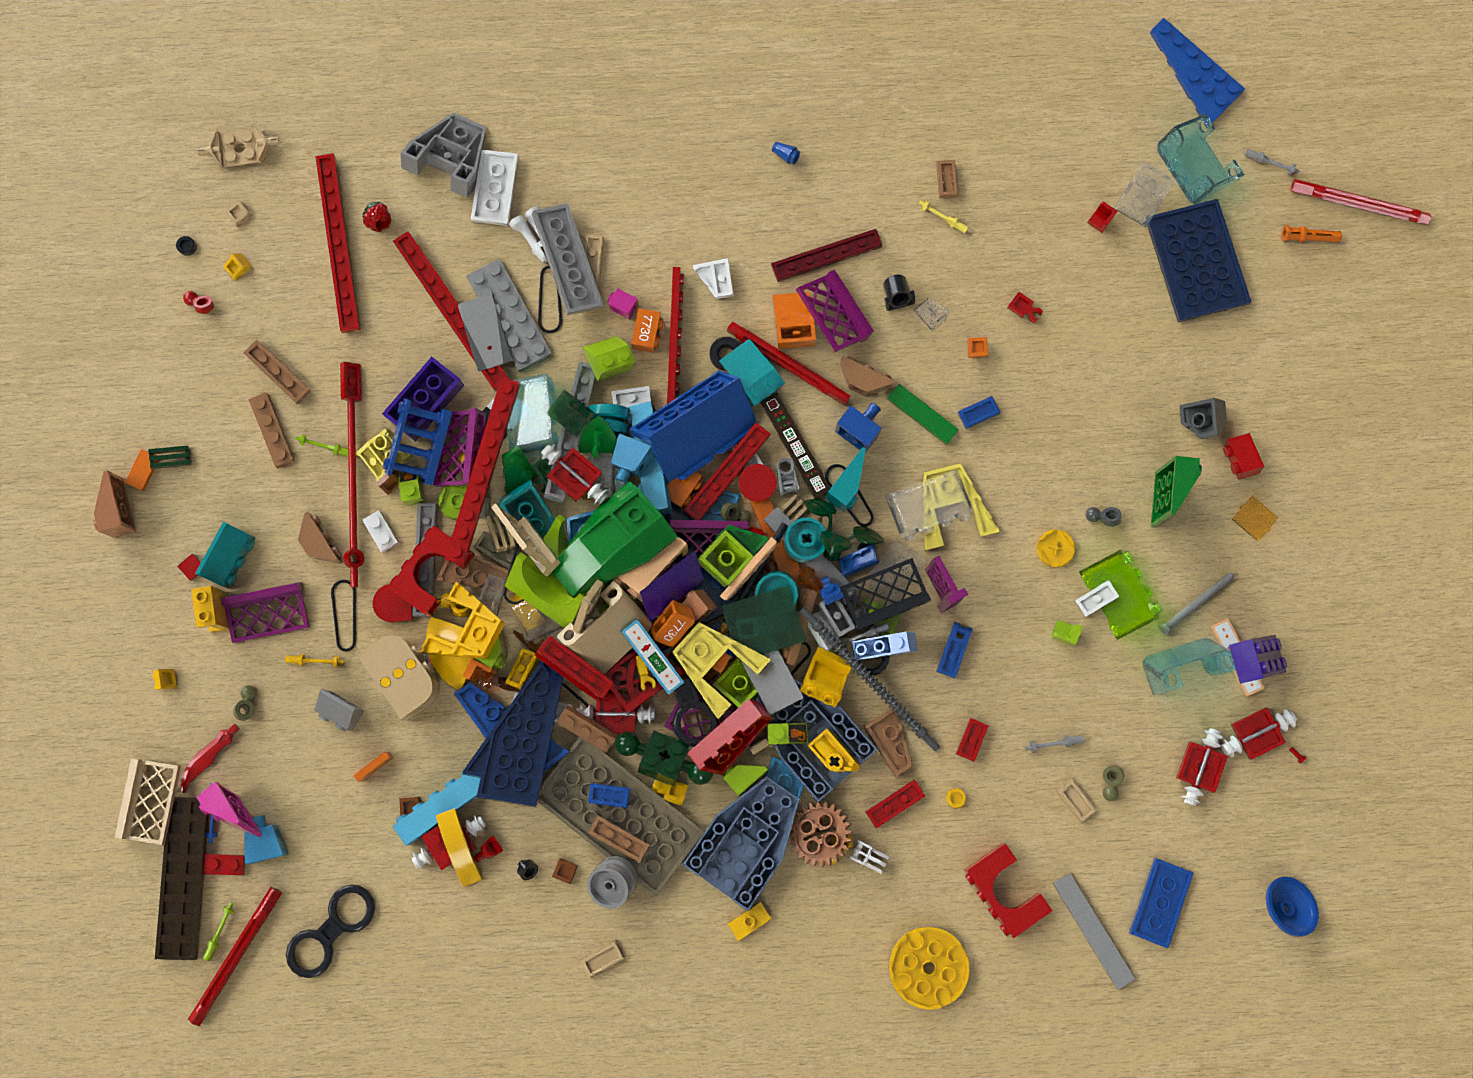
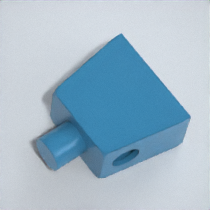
M619 434L611 464L619 469L615 479L626 483L630 474L637 477L642 476L655 456L651 445Z
M265 815L254 817L253 820L261 831L262 836L259 838L247 832L244 833L245 864L288 855L279 827L277 825L267 826Z

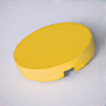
M1052 529L1045 532L1036 544V553L1040 561L1052 568L1068 564L1074 556L1075 543L1072 537L1062 530Z

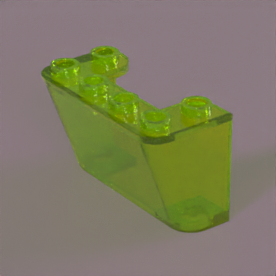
M1123 549L1079 571L1088 589L1093 590L1109 580L1119 597L1101 607L1109 621L1108 625L1117 640L1161 617L1160 613L1163 612L1157 601L1154 603L1150 597L1153 593L1149 586H1144L1141 581L1143 575L1139 568L1135 569L1131 562L1134 560L1130 552Z

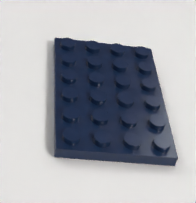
M1218 199L1146 217L1145 221L1178 323L1249 305L1252 302Z

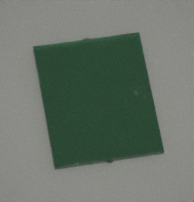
M789 585L721 606L731 639L762 655L806 641L798 616L799 612L796 610Z

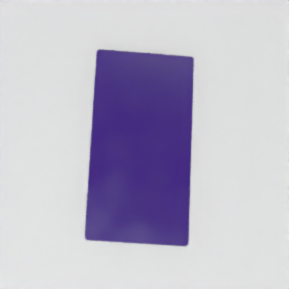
M695 551L640 591L649 621L660 615L672 600L678 601L704 581Z

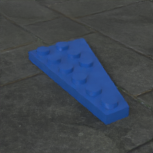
M1163 18L1151 30L1150 34L1160 51H1163L1168 59L1167 63L1170 67L1172 66L1177 80L1188 98L1193 101L1196 106L1195 110L1198 115L1202 116L1205 121L1204 125L1208 128L1244 92L1245 88L1170 22Z
M468 683L454 693L486 739L507 708L489 697L488 694L472 683ZM552 739L544 771L569 754L568 750L562 748Z

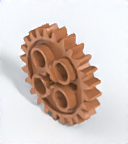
M817 802L816 807L813 803H809L810 809L803 806L804 813L796 812L799 818L798 820L794 819L795 826L791 828L794 830V833L789 835V837L794 838L790 845H796L793 852H800L798 858L803 859L805 857L804 863L809 864L812 860V866L815 867L818 861L820 867H824L825 861L831 866L832 859L835 862H839L838 855L845 857L843 849L849 850L850 848L846 843L852 842L848 835L853 834V832L847 830L852 824L845 823L848 816H841L843 810L839 809L836 811L837 806L834 804L829 808L828 802H825L823 806L821 802ZM829 816L831 822L828 826L825 827L823 824V820L825 817ZM811 823L812 830L806 833L805 826ZM835 827L837 828L834 832L822 834V838L815 836L805 841V838L808 836L820 834V830L827 832ZM835 835L837 841L835 845L831 846L829 838ZM813 842L818 844V849L815 852L811 851V844Z

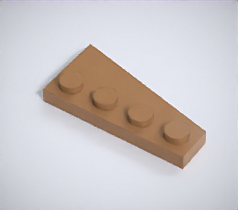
M474 555L464 570L455 563L445 560L436 580L453 584L458 582L464 586L503 593L509 570ZM508 588L506 589L507 594L515 595L514 592Z

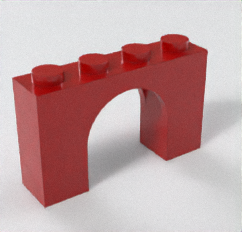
M436 526L426 531L424 540L414 548L413 555L403 563L401 572L398 576L393 577L388 588L428 617L432 616L441 601L421 586L419 571L422 564L429 558L435 556L445 557L451 540L449 535ZM469 550L465 565L455 564L464 570L475 554Z
M1001 843L964 870L966 872L964 877L971 886L975 885L978 889L976 894L983 903L987 902L990 907L988 912L994 920L998 918L1002 924L999 927L1006 937L1009 935L1014 939L1052 912V909L1040 893L1034 894L1019 906L1011 908L1002 906L996 900L993 893V883L996 876L1017 861L1006 843Z

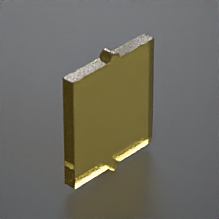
M1251 496L1244 505H1241L1240 510L1232 518L1235 523L1256 541H1259L1266 532L1270 531V527L1278 519L1274 513L1254 496Z

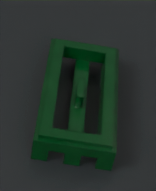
M188 445L148 449L151 469L191 465ZM183 451H185V453H181V454H170V455L153 456V454L173 453V452H183ZM186 458L185 461L154 463L156 460Z

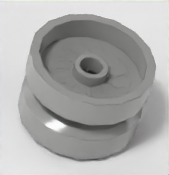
M610 856L602 860L588 877V893L599 906L617 908L626 901L637 887V872L633 865L625 858Z

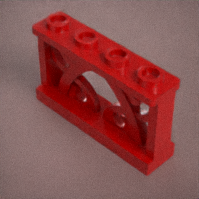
M651 634L650 637L652 638V640H653V641L655 642V644H656L657 641H655V640L653 639V635ZM635 650L630 654L626 653L603 674L612 680L613 673L617 671L622 672V677L617 679L620 681L626 680V684H613L610 691L627 715L663 690V687L655 677L656 686L654 689L650 682L644 684L645 691H639L638 686L634 688L635 684L641 683V679L633 681L636 656H639ZM668 660L680 677L686 673L682 665L678 667ZM630 661L628 670L625 667H622L624 664ZM627 688L630 698L629 703H626L618 690Z
M550 635L534 654L535 657L596 701L599 698L603 699L614 684L612 680Z

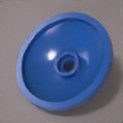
M1280 877L1269 884L1266 891V906L1273 922L1283 932L1294 937H1303L1312 933L1318 924L1319 912L1315 898L1310 890L1303 883L1292 877Z

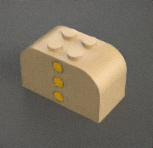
M387 635L357 654V657L399 718L410 721L437 700L440 685L434 675L435 669L430 663L424 661L423 657L425 655L420 651L419 647L398 636Z

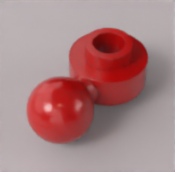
M188 291L183 296L184 303L188 306H194L197 313L207 314L214 308L212 298L209 296L198 297L193 291Z

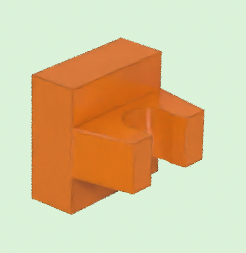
M987 337L967 339L968 358L988 357Z

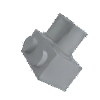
M852 589L847 593L848 597L855 595L856 592ZM844 597L828 605L824 601L818 604V609L821 611L834 635H836V638L843 637L856 628L851 613L848 614L845 610L847 603ZM864 606L855 610L857 618L865 615V613L861 614L866 610Z

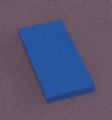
M1154 858L1129 933L1169 948L1193 872Z

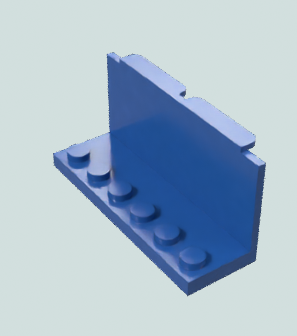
M719 370L631 427L630 431L633 436L650 443L666 482L670 483L675 478L679 480L686 479L714 460L715 454H723L738 444L748 433L749 428L757 421L740 378Z

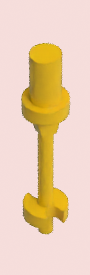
M304 654L285 656V663H296L299 666H303L304 663L313 662L331 663L334 668H337L339 664H344V660H340L339 656L333 657V660L305 658Z

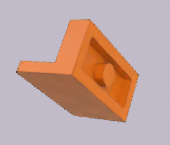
M471 659L463 677L476 682L483 669L494 675H497L498 672Z

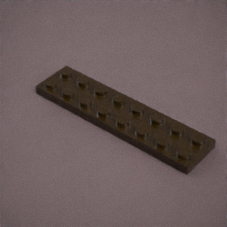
M174 798L163 851L155 959L197 960L204 880L203 864L207 841L205 833H207L209 814L206 815L200 810L199 806L201 804L197 798Z

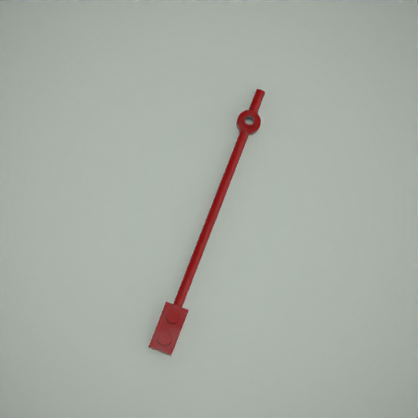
M342 362L340 363L341 400L347 401L350 550L345 552L343 561L350 568V587L357 588L358 567L364 563V555L358 549L355 432V402L361 401V364Z

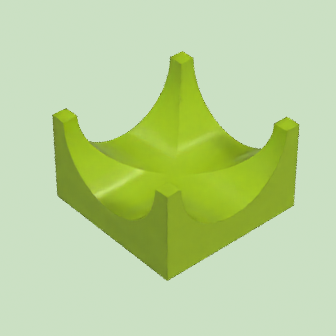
M560 514L555 518L551 528L543 538L557 558L568 545V539L564 530L565 518ZM522 552L517 555L505 583V587L563 628L569 623L574 625L582 601L589 592L579 593L573 598L552 572L545 576L531 557H527ZM612 580L604 583L601 593L610 585Z

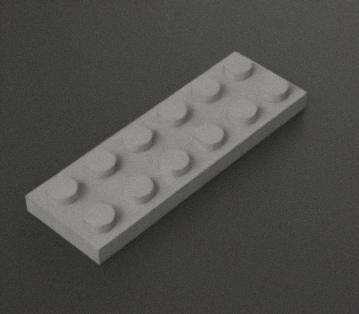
M563 204L534 210L532 216L566 315L569 316L602 308L603 302L569 205Z
M500 259L467 275L478 298L492 294L512 360L519 372L552 355Z

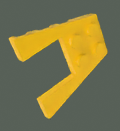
M455 582L447 599L473 610L456 644L428 634L420 651L430 655L487 659L505 622L466 588Z

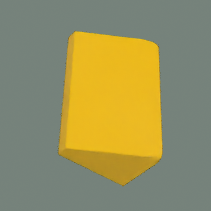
M522 648L505 681L506 684L518 690L522 689L541 662V660L534 656V652Z

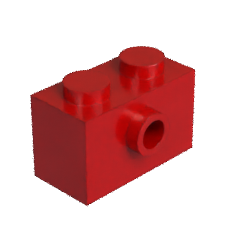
M1250 433L1230 438L1225 443L1223 448L1224 455L1229 458L1231 471L1234 475L1236 474L1238 480L1261 473L1265 466Z

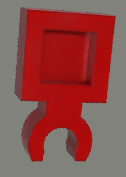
M1021 292L1017 293L1007 307L1022 319L1027 315L1032 323H1036L1038 320L1033 316L1034 313L1040 316L1043 313L1040 308H1033L1034 301Z

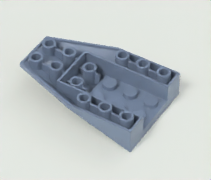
M793 678L800 690L802 683ZM802 693V699L770 715L773 719L768 724L807 723V744L775 745V748L782 761L813 798L819 802L852 771H830L807 746L813 739L829 727L858 760L859 764L864 763L878 749L838 704L836 707H832ZM758 696L756 698V701L760 702L762 706L766 709L762 699L760 698V696ZM832 756L831 764L836 763L839 765V757L834 758ZM804 769L808 770L807 777L804 776Z
M765 777L715 816L682 865L749 911L783 860L799 799L770 778Z

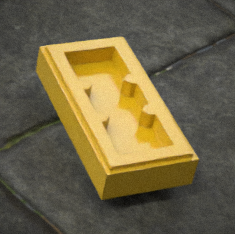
M760 901L751 907L749 911L744 912L727 925L739 941L771 920V917Z

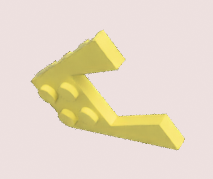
M961 463L923 473L925 551L944 546L934 511L936 509L970 501L979 536L984 537L1000 532L993 522L989 511L986 510L979 494L975 491Z
M698 622L672 652L717 719H719L731 706V703L703 679V676L727 649L731 650L756 674L761 672L770 659Z

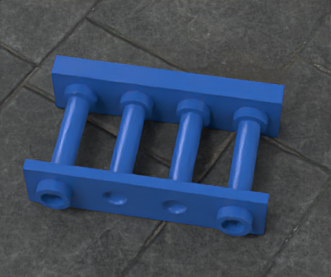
M404 398V401L400 402L398 407L400 416L389 456L385 458L383 463V469H385L384 472L387 475H392L393 469L418 475L422 478L421 482L432 486L452 411L442 408L437 413L410 406L411 400ZM412 414L434 420L437 423L435 431L431 432L405 425L407 415ZM403 432L430 439L432 442L431 448L424 450L401 444ZM401 451L424 457L427 460L426 466L421 469L395 462L397 453Z

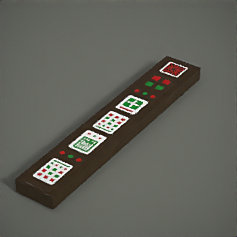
M775 393L762 400L760 404L813 498L818 499L826 495L831 487L778 394Z

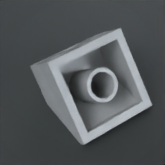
M321 689L314 711L320 713L318 715L319 718L326 722L332 720L336 723V728L345 732L346 729L353 731L365 710L332 691Z

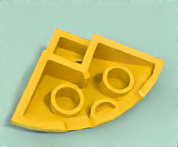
M431 617L426 637L428 634L456 644L463 628ZM428 654L433 668L436 669L447 684L457 690L465 686L467 678L463 677V674L471 659L476 660V658Z

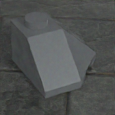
M1210 398L1180 405L1181 424L1190 429L1200 439L1219 436L1227 421L1226 403L1217 398Z

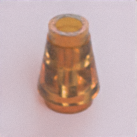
M807 566L798 572L799 582L807 589L816 591L819 594V590H822L823 587L815 570Z

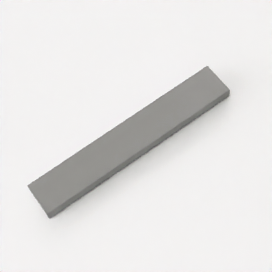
M417 503L416 546L424 540V535L429 528L437 527V503ZM432 557L422 564L419 571V582L424 590L434 596L435 557ZM413 607V617H428Z
M778 507L763 520L775 533L782 522L787 524L788 527L793 523ZM803 538L802 542L806 543L808 540ZM820 554L813 561L804 563L820 581L821 578L828 575L831 584L838 583L839 587L850 583L823 554ZM850 587V588L846 589V592L848 593V592H850L852 589H854L855 592H856L857 590H856L854 587Z
M1068 873L1052 883L1116 989L1119 990L1135 980L1072 875Z

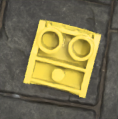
M384 429L356 452V455L362 458L375 475L376 481L386 474L384 472L385 469H383V463L385 458L389 456L395 434L390 429ZM398 451L395 462L403 464L411 456L409 453Z

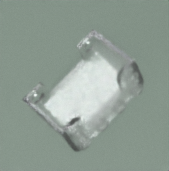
M958 470L945 473L885 496L901 540L905 538L906 542L917 538L916 534L923 531L924 534L935 531L934 527L942 524V527L954 524L953 520L960 519V522L968 520L972 517L971 514L974 513Z

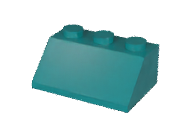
M223 522L195 574L228 589L229 586L234 584L238 570L245 564V557L248 551L250 552L253 549L255 537Z

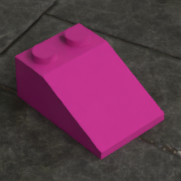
M212 783L196 797L201 804L199 808L204 814H211L216 821L219 822L221 820L230 826L259 838L262 836L261 831L239 796L219 783Z

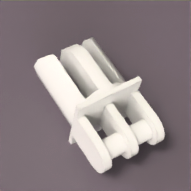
M857 840L858 844L856 848H853L854 852L849 858L882 875L884 871L867 863V861L870 859L885 867L886 863L871 856V852L887 860L890 859V856ZM863 846L868 848L866 854L861 852ZM859 854L864 855L862 861L857 859Z

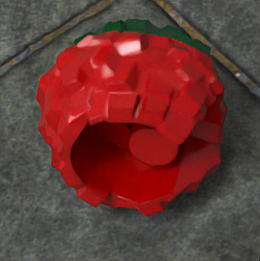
M371 202L367 205L363 212V224L366 228L382 232V230L390 227L391 214L388 212L386 205L381 202Z

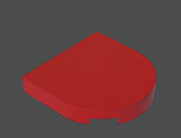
M390 584L384 585L377 590L373 597L372 605L375 614L380 619L390 623L414 621L412 616L413 606L388 589Z

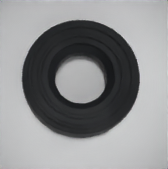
M721 337L714 341L709 351L712 364L719 370L725 371L719 362L721 360L719 351L724 347L734 350L741 344L732 337Z

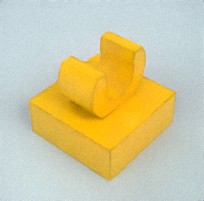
M157 669L153 671L154 689L166 690L177 688L174 669Z

